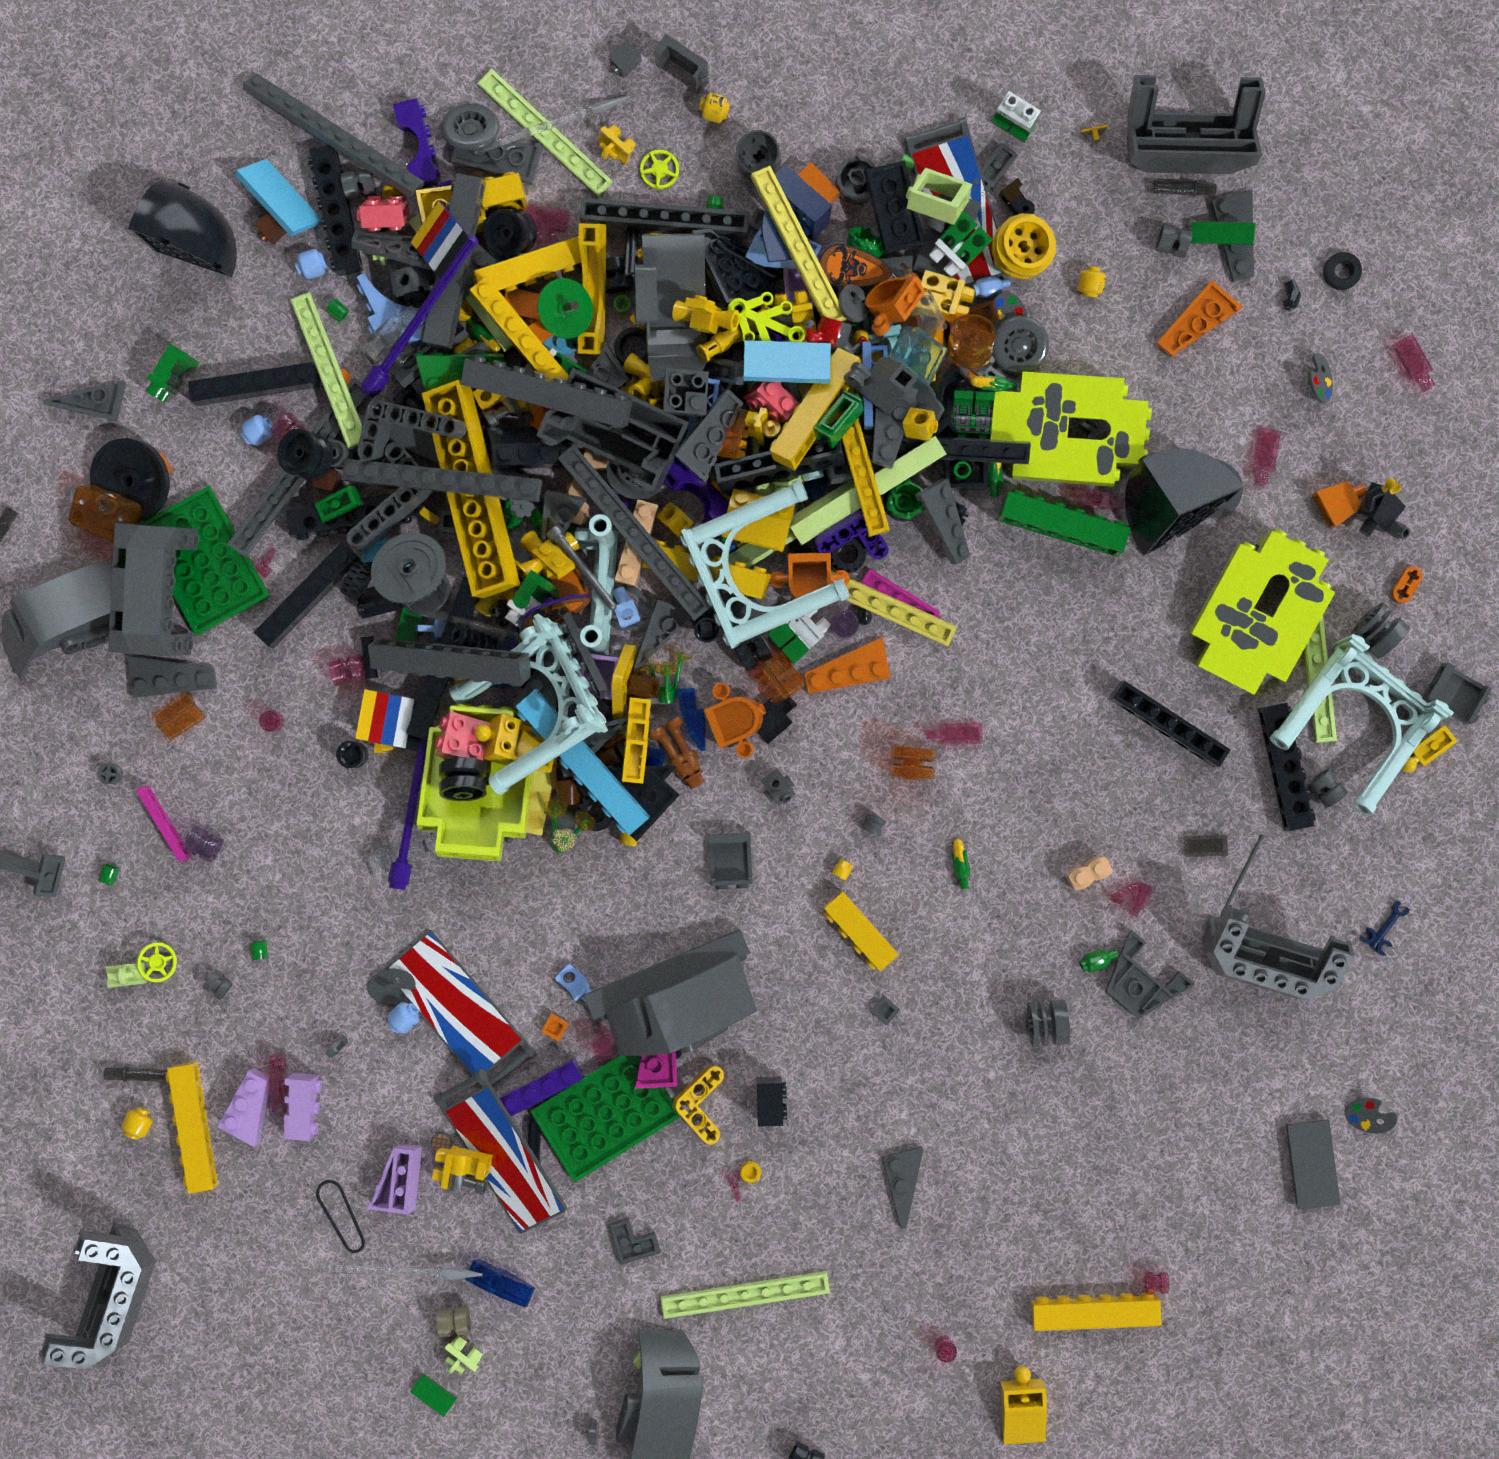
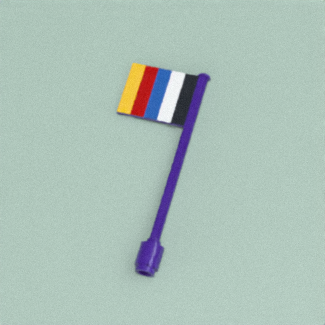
M440 201L437 202L411 241L412 245L434 270L440 280L382 364L372 366L362 380L360 389L369 397L374 398L380 394L390 379L388 370L476 244L478 245V239L473 235H468Z
M364 689L355 739L417 751L399 855L396 861L390 864L387 881L389 882V888L406 890V885H409L412 865L408 864L407 856L428 739L426 741L406 734L418 700Z

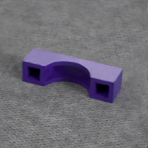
M417 98L394 103L393 108L400 130L412 133L419 141L416 157L407 164L408 171L424 181L423 188L438 185V178H441L439 166L434 165L433 158L436 157L434 145L429 144L428 138L432 137L429 125L424 123V118L427 117L424 104L420 105Z
M676 458L664 479V482L673 492L685 490L693 493L700 499L704 507L703 524L726 514L729 504L722 497L721 493L708 480L706 483L702 482Z
M573 1058L555 1067L543 1076L501 1095L499 1098L510 1116H513L583 1080L584 1074L576 1059Z

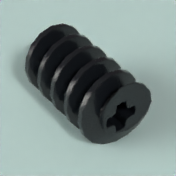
M462 623L457 624L452 630L451 641L454 642L453 645L494 650L498 647L497 638H493V636L486 635V633L479 632V630L472 629Z

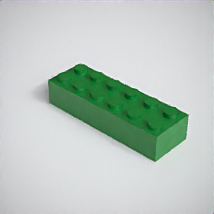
M1018 490L1009 491L1003 497L997 517L999 522L1115 557L1124 553L1131 528L1126 527L1124 522L1117 520L1109 522L1106 521V517L1098 514L1089 516L1085 514L1086 511L1078 508L1069 510L1065 508L1064 504L1058 502L1049 504L1042 497H1026L1024 492Z

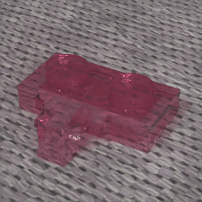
M528 204L527 213L533 218L537 227V233L540 234V246H548L550 235L555 236V231L567 233L570 216L569 210Z
M1100 491L1099 496L1087 493L1079 498L1078 507L1120 511L1123 509L1124 500H1118V496L1110 495V492Z

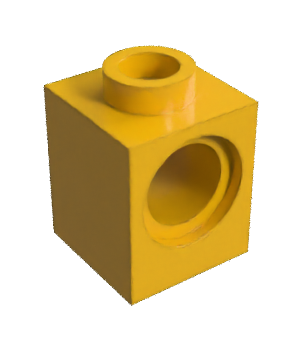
M910 407L902 423L906 437L930 441L933 433H936L938 429V421L935 418L934 411Z
M671 502L656 516L667 529L679 538L683 535L681 530L689 529L693 524V521Z

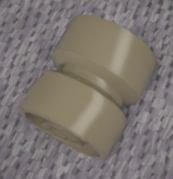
M468 1306L456 1307L454 1311H451L450 1308L437 1310V1331L440 1338L450 1337L454 1332L458 1336L470 1334L471 1319Z

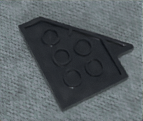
M711 229L692 230L690 234L705 235V271L723 307H728L729 303L735 298H742L748 301L761 296L764 292H770L773 295V299L775 298L776 293L770 282L779 279L766 275L721 249L717 245L715 238L718 236L721 245L752 262L746 258V251ZM755 264L775 276L781 275V273L771 267ZM770 296L763 297V301L771 300Z
M675 765L645 766L643 784L622 782L623 767L608 768L650 816L648 820L630 834L635 841H638L680 796L665 781L677 768ZM578 782L575 783L600 808L603 807L599 800L595 802L588 795L589 789L584 784L581 786Z

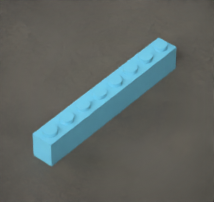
M535 689L515 706L518 709L516 713L523 721L528 720L532 725L531 730L537 737L542 736L546 740L554 730L558 712L541 692ZM583 740L559 755L561 757L559 762L567 770L570 768L575 773L574 779L581 786L584 784L589 789L587 793L595 802L599 800L603 805L601 808L609 818L611 816L614 817L617 821L616 826L623 834L625 832L629 835L632 834L649 819L650 816Z

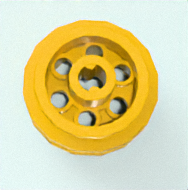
M1021 213L1010 217L996 230L992 241V255L996 265L1003 273L1014 279L1027 280L1038 276L1052 263L1056 254V239L1052 229L1043 219L1033 214ZM1015 230H1021V236H1018ZM1035 248L1039 250L1038 255L1034 252ZM1029 259L1031 263H1024V260Z

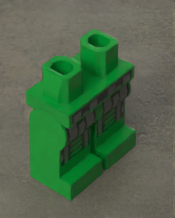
M169 344L154 368L153 375L151 373L148 375L147 379L151 383L145 392L165 403L170 394L176 396L178 393L176 388L180 387L183 382L182 377L190 366L195 369L199 361L174 345Z
M954 390L953 425L957 430L953 434L955 438H990L992 434L995 392L976 391L974 414H972L973 391Z

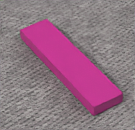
M870 568L860 582L935 617H938L940 614L935 608Z
M142 786L137 789L136 792L177 860L184 862L190 859L191 854L150 786Z

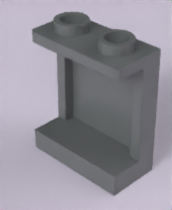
M665 34L654 50L656 66L663 70L668 61L671 60L693 75L694 92L697 93L700 88L704 89L709 82L708 62Z
M1449 662L1442 663L1422 699L1427 703L1434 700L1443 701L1454 712L1451 717L1463 724L1475 723L1481 715V707L1491 697L1490 691L1492 687L1489 685L1484 686L1455 669L1456 666Z
M750 833L708 835L711 886H715L716 890L728 889V885H736L738 889L749 888V884H753Z

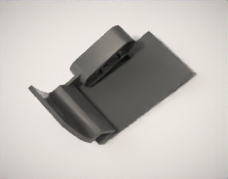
M642 234V264L634 265L635 325H645V341L651 381H665V368L703 371L706 365L699 357L696 347L699 344L707 343V333L690 328V321L675 322L672 317L673 307L677 300L685 303L686 297L694 298L695 295L706 297L704 234Z
M113 558L59 576L10 600L12 609L4 612L2 620V645L20 681L25 679L30 662L37 657L43 656L47 651L61 647L63 653L69 655L109 643Z
M735 954L690 978L660 991L656 989L625 1001L608 1011L606 1015L618 1055L646 1056L667 1054L680 1050L681 1053L694 1051L728 1030L729 1026L755 1013L757 1009L739 956Z
M639 1329L638 1336L641 1355L639 1384L636 1394L626 1393L616 1426V1441L630 1443V1459H690L703 1392V1379L698 1377L701 1366L697 1353L683 1330Z

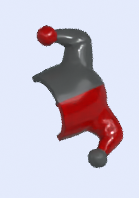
M825 316L821 317L815 332L812 328L814 326L812 320H806L804 323L806 326V341L808 343H831L830 351H836L837 348H840L856 356L862 348V342H867V338L861 336L858 339V343L852 346L848 340L852 325Z

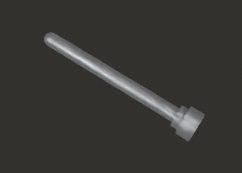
M560 525L553 527L547 532L546 536L551 542L554 541L555 544L558 543L606 606L612 611L617 608L616 603L566 541L565 531Z

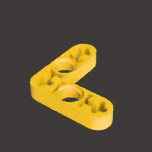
M624 645L613 674V721L626 718L627 681L635 662L636 645Z
M708 1065L673 1100L674 1110L694 1133L709 1145L715 1144L719 1140L720 1131L698 1105L724 1078L723 1070L716 1065ZM711 1071L716 1072L715 1075H716L717 1077H716L715 1079L710 1078V1077H711V1074H710ZM703 1078L705 1080H708L707 1082L710 1084L709 1086L702 1081ZM697 1084H702L703 1092L700 1095H695L693 1091ZM682 1100L685 1101L686 1106L691 1111L687 1112L682 1108L680 1102ZM695 1114L701 1115V1122L698 1125H693L691 1121ZM704 1126L712 1132L713 1137L711 1139L707 1137V1133L702 1129Z

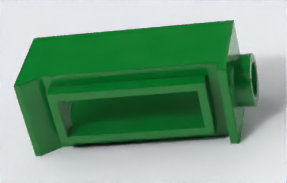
M843 390L840 398L820 422L813 427L816 439L820 440L824 435L828 439L829 446L834 448L863 413L864 409L860 396ZM847 405H849L848 409L843 413V415L838 419V421H837V422L833 425V427L831 428V427H830L831 424H832V423L835 421V419L840 415V413L845 409V407H846Z

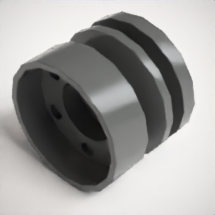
M752 130L744 134L739 140L736 147V159L741 173L748 180L752 181L750 177L752 173L767 166H771L774 174L779 171L781 166L780 148L776 138L769 132ZM762 155L763 159L760 160V163H757L755 158Z
M1384 602L1366 612L1351 632V634L1361 636L1365 642L1371 639L1368 650L1377 659L1382 658L1394 649L1410 630V626L1400 617L1390 622L1394 611H1386L1388 606Z
M1064 999L1050 1000L1048 1010L1045 1009L1042 1001H1038L1037 1010L1034 1002L1027 1003L1026 1029L1033 1047L1039 1045V1037L1042 1045L1047 1046L1048 1036H1051L1054 1045L1069 1044L1070 1021L1067 1004Z

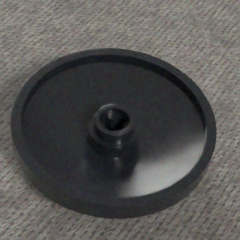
M120 438L106 443L96 453L90 468V485L95 499L97 500L103 494L115 496L118 501V508L115 513L109 515L117 520L120 515L127 516V519L122 522L133 523L147 520L156 515L167 500L170 488L167 466L157 450L142 440ZM104 496L101 500V507L105 512L110 513L113 509V501L110 497Z

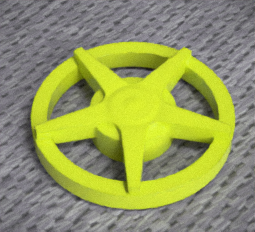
M651 151L641 162V177L651 188H668L678 178V161L668 151ZM664 154L668 157L661 161L657 160L654 155ZM651 157L653 161L652 167L643 170L645 162ZM671 159L676 166L675 174L668 170L667 164ZM652 173L656 177V185L649 182L644 174ZM666 175L674 177L669 183L659 185L661 178Z
M164 943L148 944L137 956V970L147 981H165L176 969L177 958L175 952ZM154 946L153 955L149 958L142 957L146 950ZM158 946L167 949L171 956L164 957L159 954ZM172 959V967L168 974H166L164 970L166 961ZM141 960L146 961L149 968L146 973L141 968ZM153 971H159L164 977L152 979L148 976Z

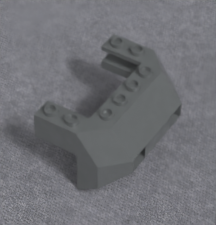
M1156 75L1134 76L1127 124V149L1130 163L1146 173L1231 174L1255 166L1262 157V151L1257 133V125L1266 94L1262 78L1241 77L1233 112L1228 114L1154 112L1159 92L1158 85H1155Z
M572 367L566 383L586 384L588 389L602 388L607 390V394L614 395V393L627 395V399L633 400L628 426L620 428L551 409L545 413L536 436L542 438L541 441L551 446L557 445L567 438L576 447H586L595 456H605L614 465L628 467L631 473L639 475L635 478L634 482L639 484L638 487L647 492L655 491L663 483L676 458L673 453L683 442L689 422L670 413L663 412L660 408ZM647 430L657 435V438L655 439L644 434V431Z
M115 522L108 652L156 656L191 654L193 648L192 633L177 634V632L171 631L173 628L172 609L174 607L173 588L175 586L174 566L177 561L175 550H197L199 543L198 529Z
M1227 904L1221 919L1209 915L1203 936L1204 953L1216 975L1292 998L1309 1000L1337 990L1354 958L1351 941L1337 940L1332 935H1330L1324 949L1251 928L1249 927L1250 922L1246 921L1249 915L1246 909L1241 911Z
M113 1222L110 1234L79 1231V1238L76 1247L73 1249L74 1254H79L77 1260L100 1264L76 1336L45 1333V1340L42 1349L39 1351L43 1365L87 1370L129 1343L156 1261L137 1229Z

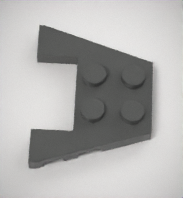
M1130 930L1105 991L1140 1019L1161 1006L1164 1002L1178 996L1179 993L1187 988H1191L1195 983L1180 971L1175 974L1165 987L1133 960L1146 942L1134 931Z

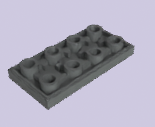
M941 193L939 198L950 202L954 199ZM969 199L962 213L965 211L975 221L981 203ZM950 223L944 224V226H945V231H944V233L947 231V229H948L952 224H950ZM927 229L924 238L925 244L921 246L913 271L924 274L925 270L950 277L943 270L950 260L944 256L936 263L929 256L935 247V243L942 235ZM970 234L963 240L964 242L969 238Z
M1325 1119L1286 1124L1297 1209L1341 1205L1330 1121Z

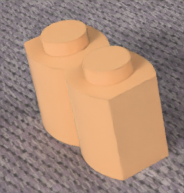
M1097 856L1089 859L1084 866H1076L1070 869L1065 874V877L1072 889L1081 890L1090 886L1094 880H1102L1108 877L1113 870L1106 857Z

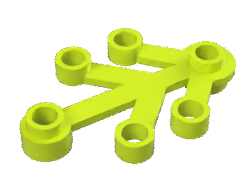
M764 292L761 296L748 301L742 298H735L729 303L728 310H735L737 306L743 308L742 312L739 313V324L743 332L742 338L744 343L745 336L748 334L753 336L751 341H755V334L750 331L747 318L755 321L761 341H771L766 327L787 336L790 342H803L805 339V331L802 327L794 326L789 328L770 319L780 314H791L793 306L789 301H783L779 306L760 313L751 309L762 304L770 306L773 303V295L770 292ZM770 296V302H764L763 297ZM787 304L790 306V310L784 311L782 307ZM799 333L801 335L800 339H793V334Z

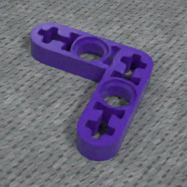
M862 510L854 512L828 528L814 540V544L820 553H831L858 535L873 559L881 560L887 556L889 551L880 534L869 539L865 538L868 530ZM848 529L845 535H838L840 530ZM876 543L880 547L879 551H876L875 547L873 546Z

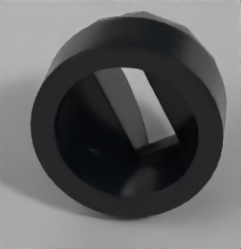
M860 609L855 615V619L860 625H867L872 620L871 612L866 609ZM862 612H866V622H862Z

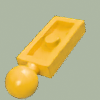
M1446 725L1440 726L1420 741L1412 753L1413 756L1409 757L1401 770L1411 773L1416 770L1417 763L1421 767H1425L1458 741Z

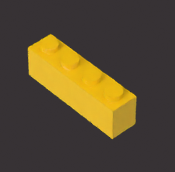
M843 891L838 893L823 907L826 910L823 913L831 923L835 921L840 926L837 930L845 939L848 936L852 939L854 943L851 946L859 955L863 952L868 957L865 961L873 970L877 968L879 971H882L899 955Z

